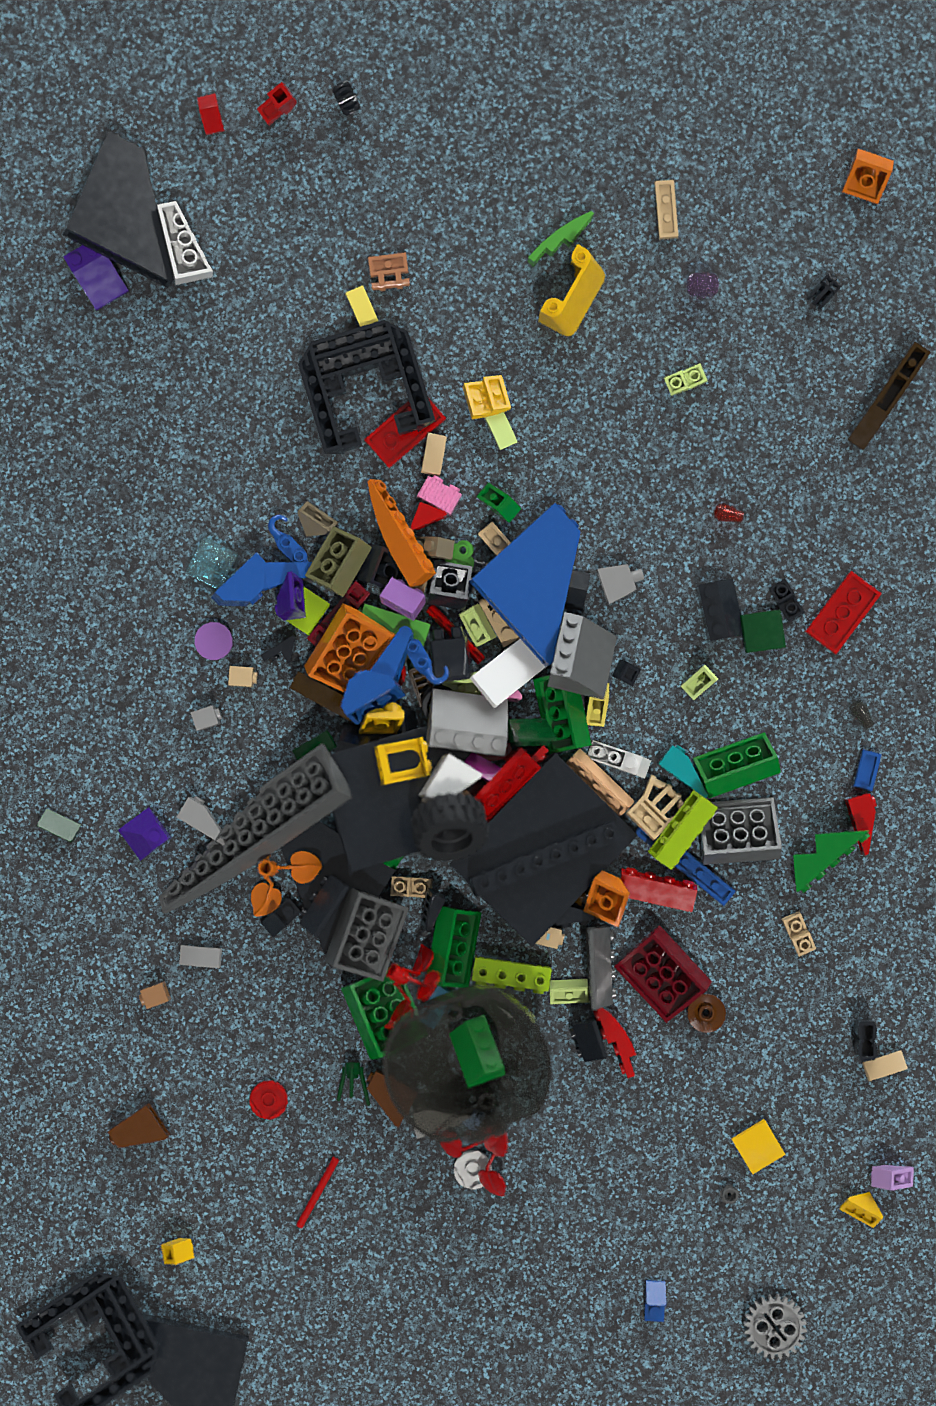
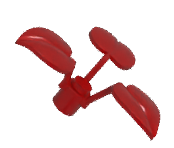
M423 944L420 946L412 970L405 969L394 963L387 971V977L394 981L393 985L398 988L405 998L395 1009L390 1021L384 1026L387 1029L395 1030L402 1027L412 1012V1007H410L411 1000L401 988V984L405 985L410 980L421 986L418 990L417 998L424 1001L432 994L435 985L440 980V973L437 971L427 973L423 982L414 979L420 976L421 972H425L434 957V952Z
M485 1128L481 1131V1139L466 1147L462 1146V1141L456 1135L447 1131L437 1132V1137L443 1150L455 1158L461 1157L462 1151L484 1143L485 1148L493 1153L485 1170L481 1169L479 1171V1180L483 1187L492 1194L505 1196L506 1185L504 1179L497 1172L490 1170V1166L495 1156L503 1157L507 1153L508 1140L506 1130Z

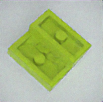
M304 587L306 618L286 621L309 636L330 604Z

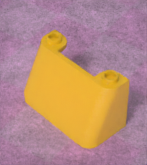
M578 244L572 253V261L570 263L575 268L574 277L576 279L563 302L556 298L546 300L540 310L538 322L564 336H571L577 331L605 279L603 269L591 253Z

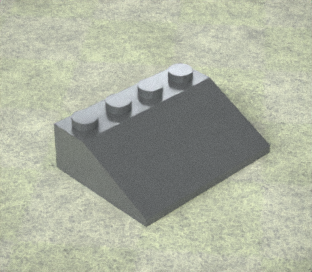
M564 612L547 686L604 700L617 636L583 616Z
M774 797L711 802L718 809L700 833L703 865L780 859L782 846Z
M350 888L324 962L338 969L383 981L409 908Z
M609 925L585 926L589 1005L592 1010L612 1005L613 999H616V988H612V980H615V968H611V961L615 960L614 949H611L610 941H614V932L610 930Z

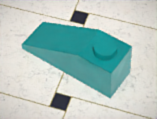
M679 745L676 747L670 746L658 762V765L690 789L695 790L706 798L708 794L689 757L685 755L687 751Z

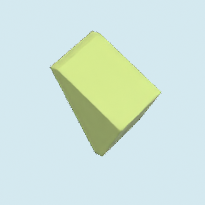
M704 665L681 687L695 700L715 683L718 678Z

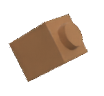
M165 981L142 989L139 995L140 1002L143 1006H146V1009L171 1000Z

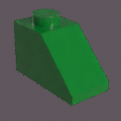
M489 482L476 496L495 514L508 523L521 510V507L509 495Z

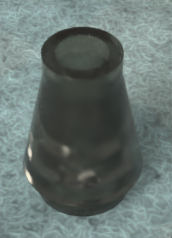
M858 700L849 706L850 714L864 729L874 725L867 703Z

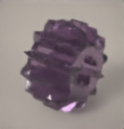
M696 272L689 275L686 285L687 293L697 298L715 296L719 288L718 277L716 274H710L709 272Z

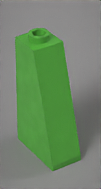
M364 604L363 608H359L360 612L395 635L402 626H408L413 631V639L419 640L423 647L425 646L431 624L416 619L413 621L403 615L368 604Z

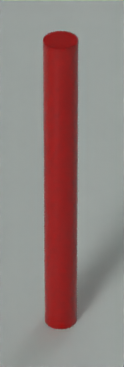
M332 1157L297 1221V1227L301 1229L304 1227L340 1161L338 1158Z

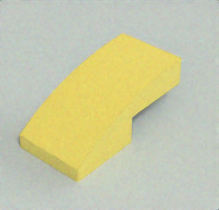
M363 285L346 292L360 327L378 322Z

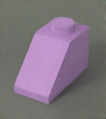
M892 1165L872 1167L871 1186L891 1191L913 1187L914 1167Z

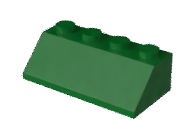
M549 676L533 679L541 718H546L557 738L556 741H550L551 745H547L548 753L552 754L592 745L581 694L547 686Z
M765 732L693 758L698 775L709 799L781 773L778 756Z
M448 906L442 907L436 919L431 947L434 957L427 969V973L431 971L440 973V980L436 985L457 988L469 987L482 912Z

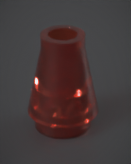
M718 503L714 511V518L718 519V521L741 523L744 512L725 503Z

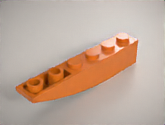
M370 479L367 482L371 502L383 539L409 586L421 587L436 574L433 564L426 557L423 547L417 542L413 530L407 525L404 515L396 506L395 500L386 490L385 483L381 480Z

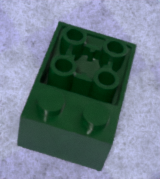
M546 718L508 719L507 743H510V747L551 745L550 741L557 740Z

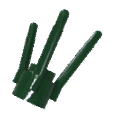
M345 1062V1067H342L337 1101L341 1099L346 1075L350 1079L349 1097L351 1099L353 1098L354 1079H357L358 1075H360L366 1104L370 1106L364 1078V1067H360V1062Z

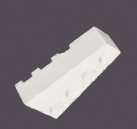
M177 202L157 205L175 285L213 277V270L200 249Z

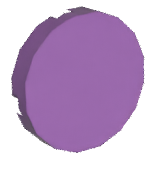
M218 622L204 624L195 635V647L198 653L209 660L224 658L233 647L231 631L225 625Z

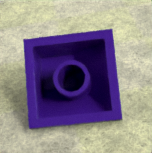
M292 571L287 573L277 596V604H275L276 615L284 621L306 618L303 580Z
M150 807L118 830L140 861L172 838Z

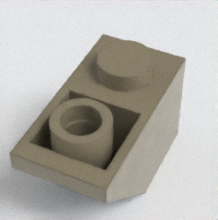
M415 537L417 542L423 547L427 558L452 560L455 541L441 537Z

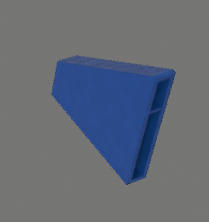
M556 503L544 511L469 580L472 586L545 667L553 662L581 533L578 529V524L573 519H569L565 509Z

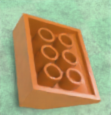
M343 603L304 665L307 675L345 693L348 681L353 678V675L359 671H370L395 637V634L359 610Z

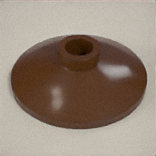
M702 994L688 1006L687 1016L690 1024L696 1030L703 1033H711L723 1025L726 1018V1009L718 997L711 994ZM704 1009L709 1010V1014L707 1016H704L702 1014Z

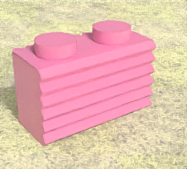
M433 475V477H427L417 498L433 507L446 511V514L451 516L462 494L459 493L460 489L451 484L448 487L443 484L441 478Z

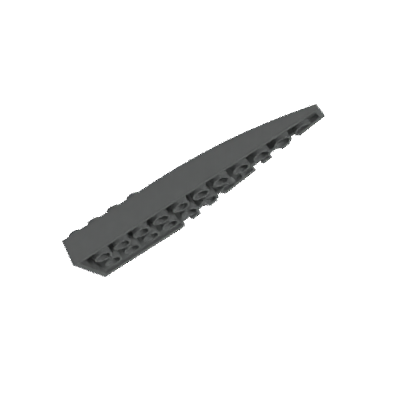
M319 745L259 789L260 793L256 798L252 797L247 802L248 806L242 812L239 811L234 816V821L230 825L227 824L219 832L216 839H213L206 846L207 850L203 854L199 853L195 858L196 862L190 868L186 867L182 872L181 878L178 881L174 880L159 896L164 914L202 896L244 872L352 798L346 780L325 745ZM221 838L227 842L225 845H222L217 840Z

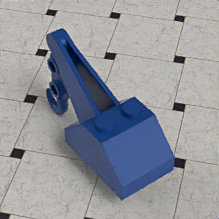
M275 515L271 517L268 523V530L274 537L277 548L291 562H265L256 552L212 595L211 598L219 606H247L249 603L253 605L263 596L262 591L283 585L286 575L290 571L301 579L307 578L305 574L312 562L307 560V553L290 535L282 533L275 528L277 520L288 521L285 516Z
M402 626L370 671H359L348 681L341 707L346 716L356 725L364 720L369 711L383 708L387 703L396 702L406 696L398 682L407 655L416 670L426 676L429 682L441 684L447 680L449 676L447 666L444 667V675L442 677L436 678L434 676L430 657L422 643L417 639H413V631L408 626Z

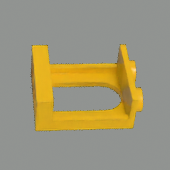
M423 737L374 747L381 785L429 776V771H432L431 762L426 757L428 746L426 741H423ZM406 750H414L419 754L420 762L416 768L390 773L387 754Z

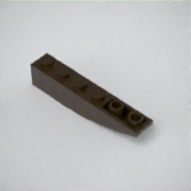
M914 342L909 347L848 438L849 442L861 450L866 448L931 352L917 342Z

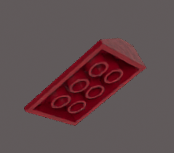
M660 925L643 938L614 966L666 1023L704 994L712 983L708 976Z

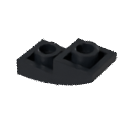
M786 579L768 588L787 623L805 614Z

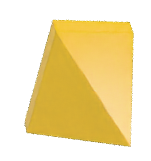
M870 1192L849 1197L839 1208V1210L872 1228L883 1218Z

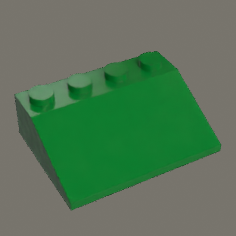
M387 972L383 981L364 977L341 988L370 1060L381 1058L427 1035L423 1023L417 1019L419 1013L407 984H401L400 986L411 1000L410 1007H412V1012L409 1019L402 1027L395 1030L384 1027L390 1021L397 1006L405 1000L398 988L393 985L394 981L387 977Z

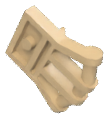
M650 775L643 796L626 812L652 840H655L672 820L673 817L667 818L665 814L675 803L678 809L684 804L681 798L682 795L676 793L670 783L667 784L660 781L654 775ZM653 786L662 789L652 801L648 799ZM667 794L671 801L660 811L655 805Z

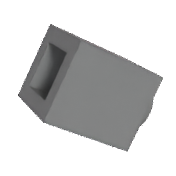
M213 705L191 712L196 731L221 724V712L219 708L216 709Z

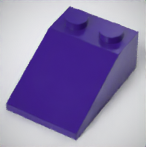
M83 245L63 256L96 311L129 292L109 258Z

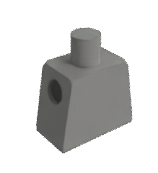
M628 564L600 568L596 571L607 605H611L637 590L635 582L644 580L642 570L638 569L631 572Z

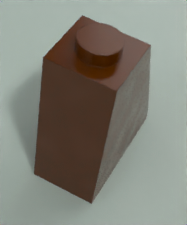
M376 1069L375 1073L370 1072L366 1080L369 1083L367 1089L393 1124L399 1128L417 1094V1090Z
M150 1103L108 1131L110 1142L113 1145H117L118 1148L162 1141L171 1135Z

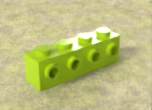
M693 790L648 850V853L672 870L679 863L685 851L691 847L697 835L702 832L709 819L714 816L718 807Z
M475 956L472 981H476L475 984L487 986V983L495 984L494 987L506 989V986L514 987L513 990L525 991L526 988L533 989V993L544 994V991L549 992L552 968Z

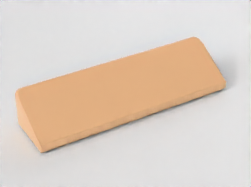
M578 749L566 762L619 817L633 805L634 800L581 749Z

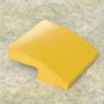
M502 375L483 377V380L479 382L464 383L463 390L471 419L489 417L511 409Z
M765 1119L731 1138L752 1175L785 1155Z

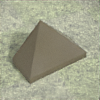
M308 501L297 512L306 536L328 535L333 526L336 527L339 523Z

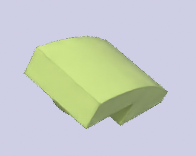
M701 364L664 378L671 396L708 382Z
M504 412L484 417L499 450L517 443V439Z

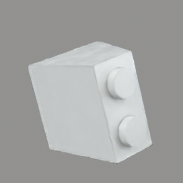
M450 754L443 755L418 796L425 803L426 799L434 798L438 794L445 795L449 792L457 794V792H461L480 779L482 774Z

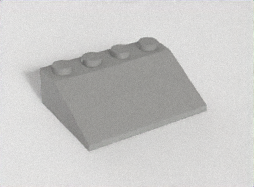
M432 689L426 734L428 747L505 756L508 737V699H505L494 708L485 696Z

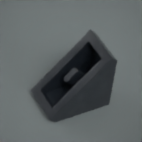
M572 570L565 608L583 610L590 580L589 573Z

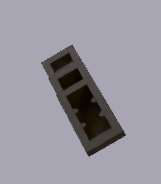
M297 672L289 687L290 689L353 722L346 716L341 707L343 695L305 674Z

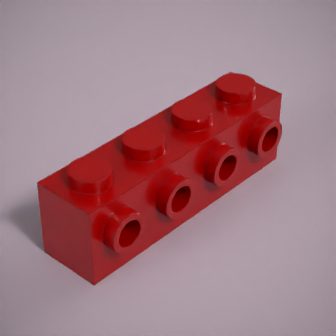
M630 867L621 869L620 880L629 891L630 899L688 912L693 911L698 891L697 885L689 880L677 881L671 876L659 877L653 872L641 873L637 872V869Z

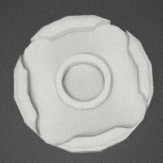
M468 1150L456 1159L454 1175L461 1186L470 1189L483 1187L478 1173L481 1169L485 1170L489 1161L486 1154L479 1150Z

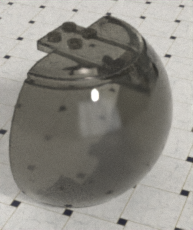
M471 986L450 991L427 1000L398 1019L393 1025L386 1043L383 1073L386 1088L394 1106L405 1121L418 1132L430 1139H435L438 1143L451 1142L464 1137H468L470 1143H481L489 1137L503 1136L508 1132L510 1123L533 1117L542 1110L551 1087L552 1059L548 1041L540 1024L520 1001L493 986ZM485 1015L503 1063L505 1075L468 1088L449 1033L465 1021Z

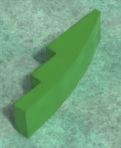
M590 211L577 217L555 231L528 257V263L534 267L545 252L552 257L563 243L570 247L591 222L594 212Z

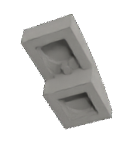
M181 945L179 964L220 968L222 949Z

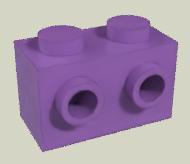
M391 578L380 595L382 604L413 621L426 603L425 595L420 589L409 587L401 579Z

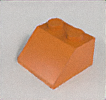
M858 149L842 192L878 204L892 173L894 161Z
M602 870L593 879L584 912L619 927L630 893L620 878Z

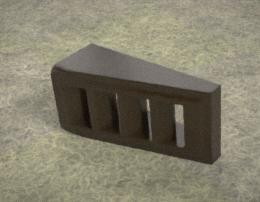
M413 668L408 670V674L418 703L422 707L421 697L424 692L419 693L418 690L428 686L432 687L433 684L424 675L414 678L413 675L420 672ZM427 679V683L416 685V682Z

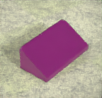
M471 753L464 762L481 773L480 779L487 783L501 770V767L475 753Z

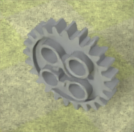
M768 1294V1300L761 1296L760 1304L754 1301L756 1307H748L751 1314L745 1313L746 1318L749 1319L748 1321H743V1324L748 1327L743 1329L745 1334H749L746 1340L747 1342L752 1341L750 1347H756L755 1351L757 1354L763 1351L764 1358L767 1357L768 1353L772 1360L775 1354L780 1359H782L783 1353L789 1357L790 1350L796 1353L795 1345L801 1347L799 1339L805 1340V1337L801 1334L807 1332V1329L802 1327L807 1322L801 1319L805 1315L803 1312H799L801 1309L799 1305L794 1306L795 1302L793 1300L787 1303L788 1298L786 1296L782 1300H780L778 1294H776L775 1299ZM775 1309H780L781 1313L779 1316H772V1312ZM764 1313H767L774 1324L778 1326L782 1334L787 1338L786 1340H783L775 1328L771 1326L770 1322L764 1317ZM759 1322H766V1326L763 1329L757 1328ZM788 1324L793 1325V1329L790 1332L784 1331L785 1326ZM772 1337H778V1341L775 1344H770L769 1340Z

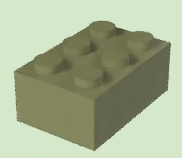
M333 526L305 576L317 585L344 597L372 547L360 538Z

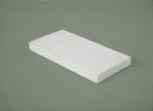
M519 639L470 679L495 708L542 671L545 666L524 642Z

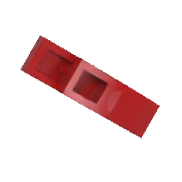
M603 1007L593 1010L596 1021H600L602 1028L599 1029L602 1039H606L608 1044L616 1043L613 1045L616 1056L620 1055L622 1062L619 1063L622 1075L626 1074L627 1078L634 1077L635 1074L629 1057L635 1056L636 1052L628 1035L607 1009Z

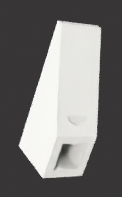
M594 740L588 752V756L593 761L644 779L651 760Z

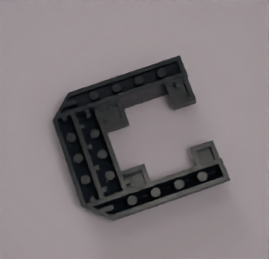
M386 320L312 341L298 364L324 454H345L346 451L363 447L357 427L338 432L329 399L347 394L342 378L379 368L383 383L402 378L411 410L394 415L399 435L416 430L419 432L435 422L409 333Z
M96 1271L15 1325L23 1343H27L35 1360H40L54 1350L47 1333L75 1314H78L83 1326L86 1328L102 1318L119 1350L103 1361L111 1378L81 1399L73 1384H69L53 1395L58 1406H107L153 1375L160 1346L123 1277Z

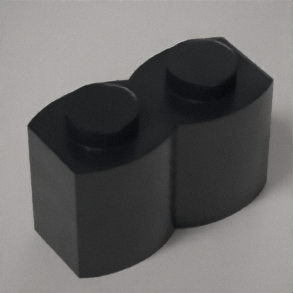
M856 1019L853 1026L856 1037L854 1053L861 1061L875 1060L877 1057V1045L875 1043L877 1036L876 1024L871 1019Z

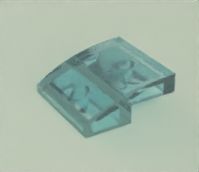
M204 536L186 573L219 589L226 581L229 571L238 558V554Z

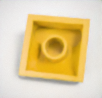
M395 702L387 703L383 708L369 711L362 722L359 734H397L404 720V711Z

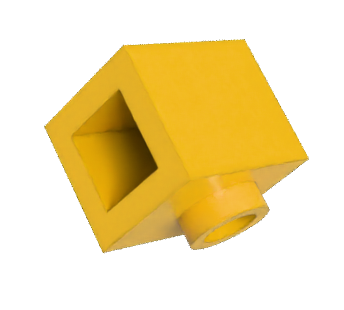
M178 1238L161 1244L164 1264L176 1265L194 1258L191 1238Z

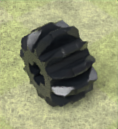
M340 82L333 87V94L345 116L352 115L360 109V104L350 82Z

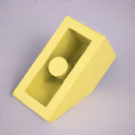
M609 683L607 684L604 700L588 696L586 710L587 725L604 727L609 701Z

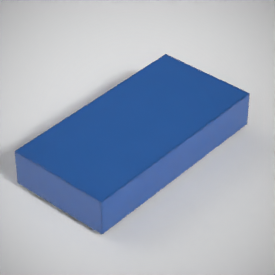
M867 750L861 751L853 787L873 791L882 754Z

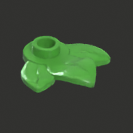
M466 540L459 541L457 544L454 543L452 560H445V562L474 566L475 561L472 557L474 552L473 545ZM463 546L466 548V553L464 554L461 552Z

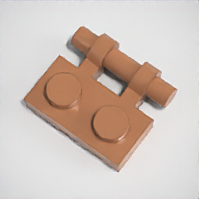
M406 253L368 257L371 278L378 277L379 282L371 283L372 290L386 291L388 288L397 287V289H403L404 286H410L409 278L401 279V274L408 273ZM395 275L396 280L384 281V276Z

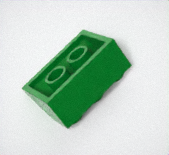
M485 1015L465 1021L449 1033L468 1088L505 1075L504 1066Z

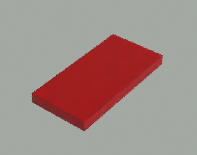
M430 399L435 422L419 432L416 430L399 435L394 415L410 411L411 407L408 401L364 439L389 469L427 437L428 433H431L446 420V417Z
M850 571L806 629L805 633L836 655L882 593Z
M522 748L474 797L483 805L487 823L541 769L534 759Z

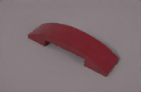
M355 581L344 597L326 618L318 624L307 639L314 646H317L343 603L358 610L371 593Z

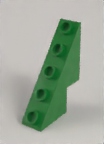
M869 830L815 834L816 853L793 855L796 892L802 891V893H805L812 887L810 883L815 878L819 881L827 874L825 870L829 866L834 868L841 862L839 858L844 853L848 856L856 849L854 845L858 841L863 843L870 837L868 834Z

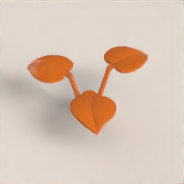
M298 851L291 856V866H278L275 861H269L271 854L263 859L258 866V871L269 884L259 883L252 890L251 903L254 916L268 915L275 911L281 903V891L273 888L274 884L269 876L276 875L279 869H292L291 876L296 882L301 884L309 883L322 868L318 857L307 851Z

